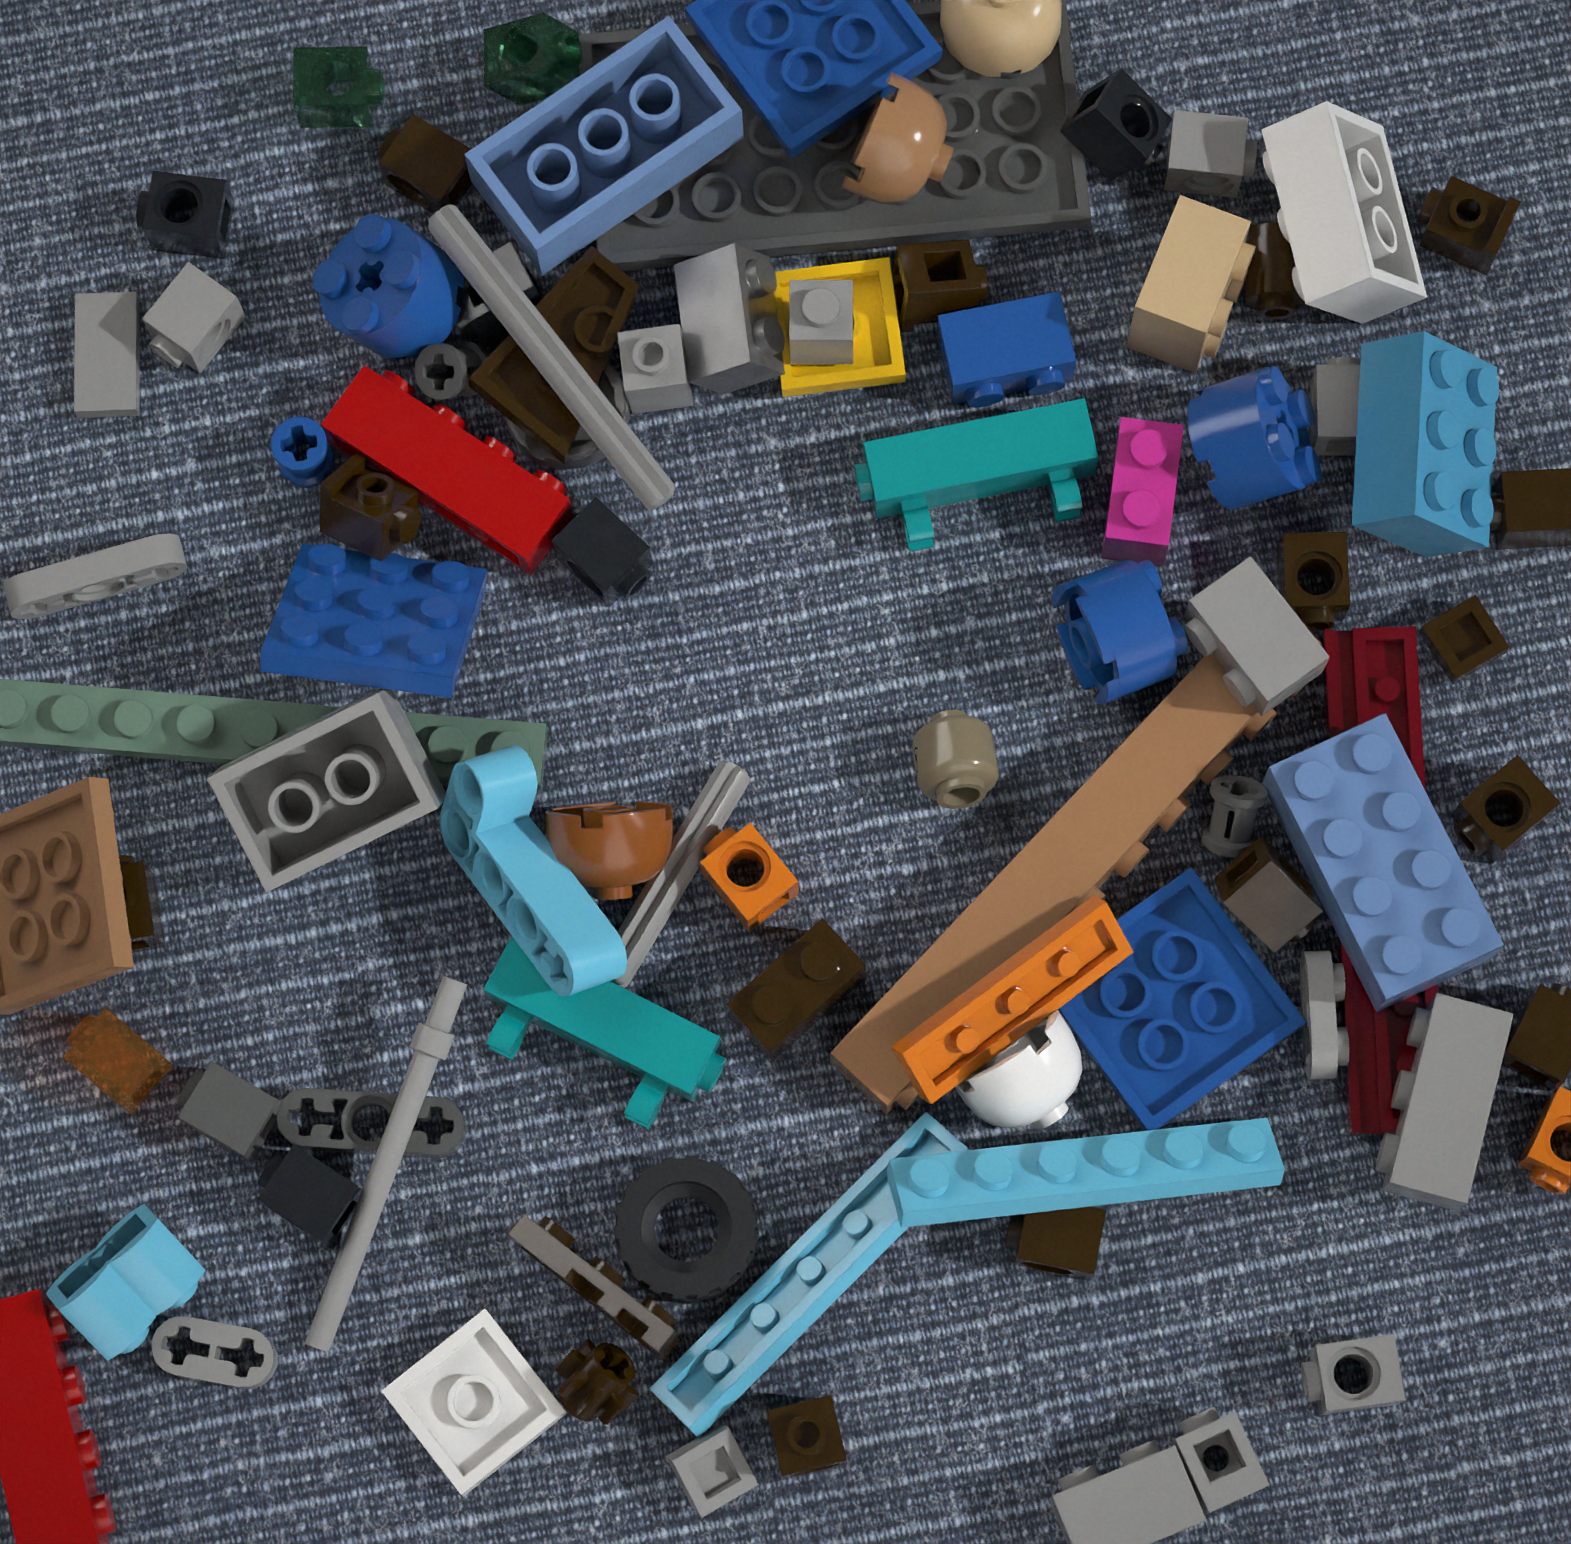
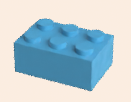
M1425 331L1361 344L1352 526L1424 557L1489 548L1490 523L1494 513L1491 491L1493 462L1496 457V442L1494 439L1495 406L1499 396L1496 366Z

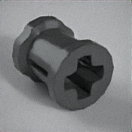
M463 341L453 346L444 343L429 345L420 352L416 359L414 370L416 382L424 394L436 400L449 399L456 395L465 397L479 395L469 387V377L472 374H467V368H479L490 354L484 349L482 344L474 341ZM442 367L443 372L431 373V368Z
M1222 775L1211 781L1210 795L1214 799L1210 825L1202 829L1201 844L1212 853L1237 858L1258 839L1254 834L1258 808L1266 804L1268 790L1260 782L1248 777Z

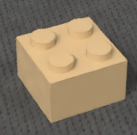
M1179 196L1136 302L1127 348L1193 373L1197 372L1204 354L1215 358L1228 325L1227 320L1233 303H1237L1249 271L1248 267L1256 246L1245 243L1251 221L1185 196Z

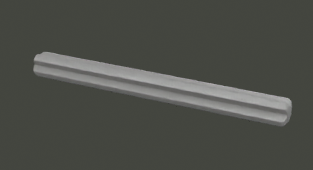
M449 204L436 211L428 220L430 233L638 499L649 510H654L666 503L674 494V483L456 206Z

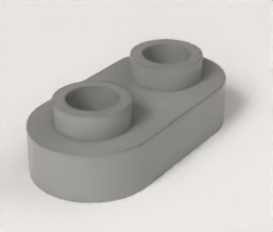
M1329 950L1302 951L1300 957L1301 1015L1307 1022L1302 1027L1306 1075L1308 1080L1335 1079L1338 1066H1347L1349 1062L1348 1031L1346 1027H1337L1335 1003L1343 1002L1345 999L1343 963L1332 962Z

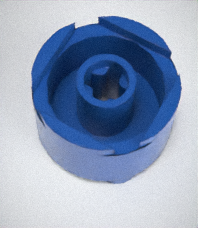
M371 213L362 217L355 228L340 240L329 258L318 265L313 275V287L315 291L320 293V304L327 321L341 333L387 360L397 361L396 358L407 355L416 359L427 346L442 343L454 328L461 307L456 305L455 301L458 285L464 289V276L444 249L403 222L392 218H383L378 214Z
M1264 367L1196 391L1200 395L1199 397L1190 399L1188 406V428L1193 452L1197 463L1209 460L1217 479L1206 483L1213 496L1225 508L1229 510L1239 509L1303 489L1309 484L1321 480V465L1316 452L1311 447L1307 429L1315 421L1311 401L1304 390L1292 391L1278 367Z
M1126 559L1057 585L1053 590V609L1064 605L1067 622L1056 626L1063 651L1076 679L1084 691L1095 686L1099 690V693L1093 700L1099 705L1172 678L1177 670V656L1186 653L1188 650L1186 635L1180 622L1175 617L1168 618L1159 597L1162 594L1160 576L1153 563L1148 559L1139 563Z

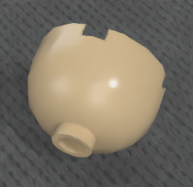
M941 0L940 26L944 33V42L948 51L965 68L986 77H1000L1001 72L1012 73L1020 69V74L1028 72L1046 59L1054 48L1061 30L1062 1Z

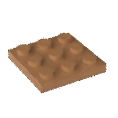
M86 777L0 814V1015L13 1014L134 968L123 891V876L120 869L114 811L108 778Z

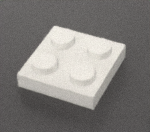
M486 1309L482 1310L381 1391L462 1496L469 1493L567 1414Z

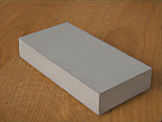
M137 292L75 294L74 412L78 418L140 416V298Z

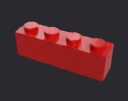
M363 365L320 424L325 432L328 444L350 458L357 452L368 457L367 467L418 490L420 504L532 576L552 548V540L574 517L570 499L566 497L569 491L565 485L543 470H537L533 475L514 463L517 456L500 441L487 436L482 442L463 430L466 426L464 420L446 406L435 403L431 409L413 397L415 393L414 388L397 374L385 370L380 376Z
M41 1289L0 1299V1476L16 1544H110L108 1533L116 1531L115 1515L108 1494L98 1495L92 1470L101 1467L100 1451L93 1430L91 1428L83 1430L78 1409L79 1404L86 1403L84 1382L78 1366H68L63 1341L69 1340L72 1337L70 1322L48 1298L47 1292Z

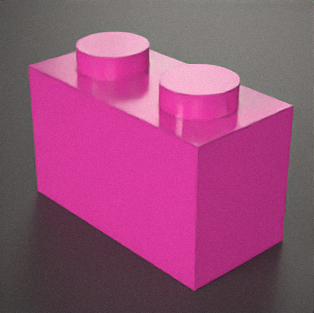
M1121 417L1115 445L1101 558L1120 561L1131 559L1136 563L1148 559L1153 565L1163 566L1169 547L1184 425Z

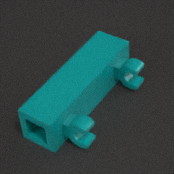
M1083 398L863 442V463L853 466L860 501L872 500L876 519L901 514L908 550L913 552L934 547L933 539L935 536L929 508L1048 485L1056 523L1081 518L1079 509H1082L1083 506L1076 479L1095 476L1098 452L1086 400Z
M512 936L483 989L489 1001L505 1008L486 1041V1044L489 1045V1050L512 1061L532 1022L641 1077L642 1080L624 1111V1114L627 1115L625 1118L647 1130L652 1126L668 1091L693 1103L700 1089L707 1093L712 1091L727 1061L726 1058L718 1055L722 1048L720 1036L611 981L567 997L557 995Z

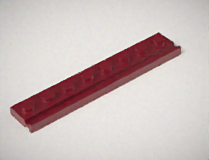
M1416 626L1352 628L1351 631L1323 629L1321 646L1329 655L1328 662L1323 670L1327 740L1386 713L1426 791ZM1338 937L1339 963H1343L1345 972V999L1341 1002L1343 1027L1347 1028L1349 1037V1062L1345 1066L1349 1136L1364 1134L1384 1135L1385 1132L1395 1135L1401 1110L1391 1107L1396 1081L1401 1069L1411 1072L1417 1049L1407 1045L1412 1017L1416 1007L1427 1009L1430 1000L1438 993V985L1436 984L1376 1012Z

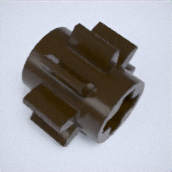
M586 1339L577 1350L572 1349L555 1368V1371L566 1379L557 1391L564 1408L579 1420L593 1421L599 1418L603 1425H608L617 1414H622L639 1396V1393L629 1385L636 1373L632 1359L623 1349L612 1343H600L595 1346L590 1339Z

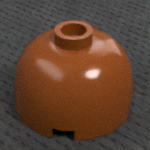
M636 801V811H634V806L615 805L616 802L586 803L552 808V812H545L546 839L549 841L556 858L572 871L581 885L594 888V899L616 900L630 898L633 896L632 885L652 880L663 869L668 859L673 839L672 804L656 801Z

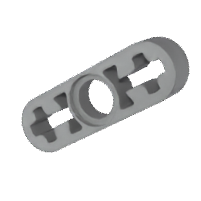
M158 534L20 573L6 580L3 588L11 617L15 619H31L170 580L184 573L187 570V563L179 536L176 534Z

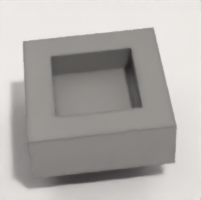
M723 1423L706 1432L699 1439H694L666 1456L694 1512L701 1518L758 1485L730 1428Z

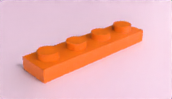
M1093 895L892 1045L891 1048L920 1098L933 1104L1131 955L1133 950L1107 902Z

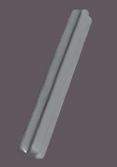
M722 760L717 764L674 836L672 849L663 869L652 880L647 881L617 931L626 950L627 968L622 977L611 980V982L623 988L630 984L700 867V861L705 858L704 847L720 833L749 785L750 777L740 766L726 760Z

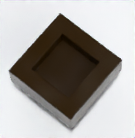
M1476 595L1424 624L1419 631V634L1452 684L1457 683L1506 654L1510 648Z

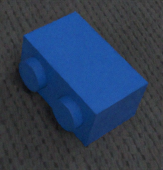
M1060 291L938 315L936 336L952 405L967 402V405L972 408L986 407L1003 400L1004 394L1028 390L1030 395H1046L1062 389L1065 386V382L1073 381L1076 358Z

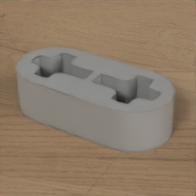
M175 1316L164 1321L156 1329L152 1338L151 1352L155 1362L164 1371L181 1378L239 1389H255L265 1385L273 1377L278 1366V1353L274 1343L266 1335L251 1328L188 1316ZM183 1329H191L190 1339L198 1344L210 1346L208 1357L192 1354L186 1355L183 1365H175L176 1355L166 1350L169 1338L179 1339ZM246 1341H254V1351L264 1356V1361L261 1367H250L247 1377H239V1366L230 1361L219 1360L222 1348L243 1351Z

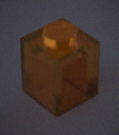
M104 1008L97 1017L93 1014L88 1015L74 1028L67 1039L70 1049L63 1055L66 1061L131 1115L173 1068V1065L162 1054L107 1008Z

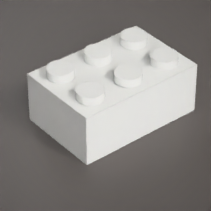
M1326 101L1261 129L1267 150L1263 154L1264 168L1269 179L1276 186L1281 209L1277 213L1278 224L1283 236L1291 245L1296 265L1292 269V280L1297 293L1305 301V304L1363 324L1427 298L1383 126Z

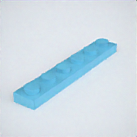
M925 1112L649 1389L699 1439L908 1228H900L887 1178L889 1159L966 1151L969 1149L930 1114Z
M1268 1118L892 1158L889 1159L887 1178L900 1228L1277 1186L1281 1185L1285 1168Z

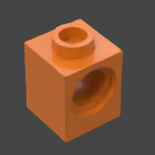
M751 823L738 832L733 826L726 828L716 835L703 849L707 856L700 861L702 875L749 933L799 894L798 880ZM743 859L756 861L764 870L763 876L752 886H738L727 876L730 867L734 863Z
M1559 1086L1548 1096L1517 1165L1532 1171L1529 1180L1537 1186L1558 1195H1565L1567 1189L1571 1190V1162L1557 1157L1550 1144L1553 1131L1566 1130L1571 1133V1091Z

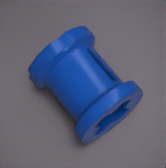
M293 417L284 420L276 427L271 437V450L275 460L278 462L282 476L299 488H312L320 485L334 468V455L323 428L316 421L307 417ZM309 444L311 448L307 450V459L296 461L295 457L299 454L298 446Z

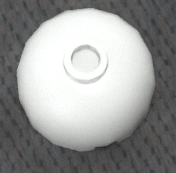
M1056 1010L1048 1016V1019H1044L955 1086V1089L977 1117L993 1126L1019 1128L1033 1123L1036 1129H1043L1062 1118L1069 1109L1065 1101L1074 1093L1082 1073L1081 1052L1070 1027L1059 1010Z

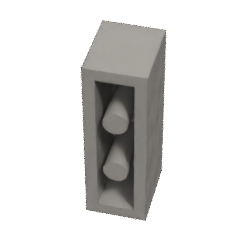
M1436 993L1430 1000L1427 1009L1416 1007L1407 1037V1045L1417 1048L1411 1072L1400 1070L1391 1102L1392 1108L1401 1110L1396 1134L1385 1132L1376 1162L1375 1170L1386 1173L1382 1191L1459 1211L1468 1204L1513 1013Z

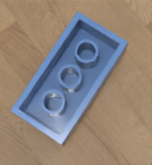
M667 16L464 155L471 182L543 276L743 139L742 109L672 18Z
M1386 713L1269 766L1261 784L1267 788V796L1376 1012L1492 959L1504 944Z

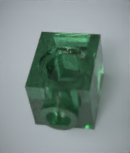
M544 12L483 29L484 87L519 106L546 99L580 76L579 65L582 61V47L579 41V32Z
M367 46L293 48V108L300 128L373 127L374 105H384V74L382 68H373ZM349 80L354 83L353 87L342 95L326 93L328 86L335 81Z

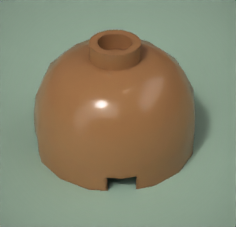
M891 72L885 84L896 88L890 101L878 97L851 160L854 165L861 167L859 176L855 180L845 175L842 188L881 203L902 202L915 196L928 178L940 182L954 150V147L944 144L947 119L942 105L931 92L922 86Z

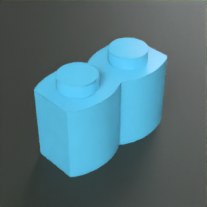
M143 1204L131 1211L112 1227L94 1250L88 1252L67 1268L52 1284L46 1295L70 1323L108 1361L120 1353L126 1354L136 1349L147 1337L149 1326L157 1315L168 1308L174 1309L186 1303L197 1290L198 1281L206 1270L152 1211Z

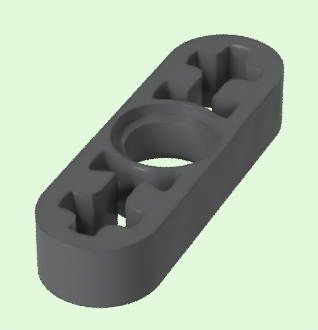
M315 1088L297 1089L289 1093L281 1102L282 1105L277 1112L278 1128L292 1145L295 1144L303 1150L376 1155L381 1139L376 1141L360 1139L354 1130L355 1117L363 1108L368 1106L382 1107L390 1116L398 1094ZM425 1096L416 1122H430L434 1111H442L446 1123L454 1125L453 1132L442 1134L440 1144L432 1145L425 1132L412 1130L403 1157L440 1159L454 1154L462 1146L467 1132L464 1116L458 1107L448 1099ZM313 1102L314 1109L318 1114L338 1117L336 1104L347 1103L341 1117L344 1139H333L337 1129L333 1125L323 1124L313 1125L311 1135L302 1136L301 1128L291 1122L292 1114L303 1113L305 1103Z

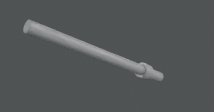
M443 975L426 1022H418L410 1043V1047L415 1049L305 1340V1343L311 1347L322 1351H330L439 1059H447L455 1035L449 1032L468 985L466 983Z

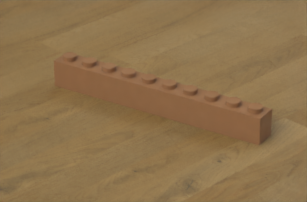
M1212 653L1207 657L1204 656L830 1052V1063L886 1115L897 1103L907 1110L920 1097L891 1046L1093 895L1104 900L1106 895L1099 888L1115 871L1123 878L1126 877L1149 851L1142 842L1159 825L1165 832L1169 831L1192 805L1185 796L1200 780L1206 785L1211 786V781L1221 776L1233 762L1234 757L1228 753L1230 748L1243 735L1250 741H1253L1276 716L1277 712L1273 709L1261 717L1252 704H1249L1247 707L1242 706L1225 685L1223 675L1227 672ZM1300 688L1292 695L1295 696L1299 691H1301L1302 688Z

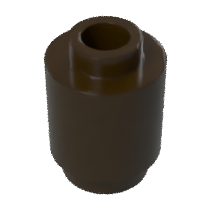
M1278 222L1256 225L1249 229L1248 241L1246 242L1256 246L1244 282L1245 305L1253 310H1258V315L1265 319H1283L1293 316L1296 313V308L1304 305L1305 301L1297 293L1292 280V269L1296 265L1291 245L1283 236Z

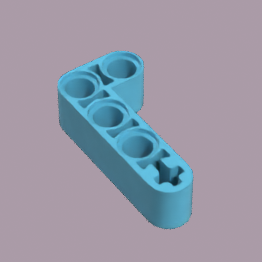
M512 745L455 764L452 770L440 813L439 823L444 843L550 988L557 995L567 997L622 977L627 968V955L621 937L572 871L556 858L549 841L529 816L538 783L536 771L528 753L522 747Z

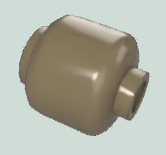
M945 710L935 714L929 723L923 725L915 733L911 747L917 783L922 794L937 801L938 805L950 809L971 807L980 803L985 798L987 792L995 786L999 777V767L994 737L989 725L977 717L967 716L961 710Z

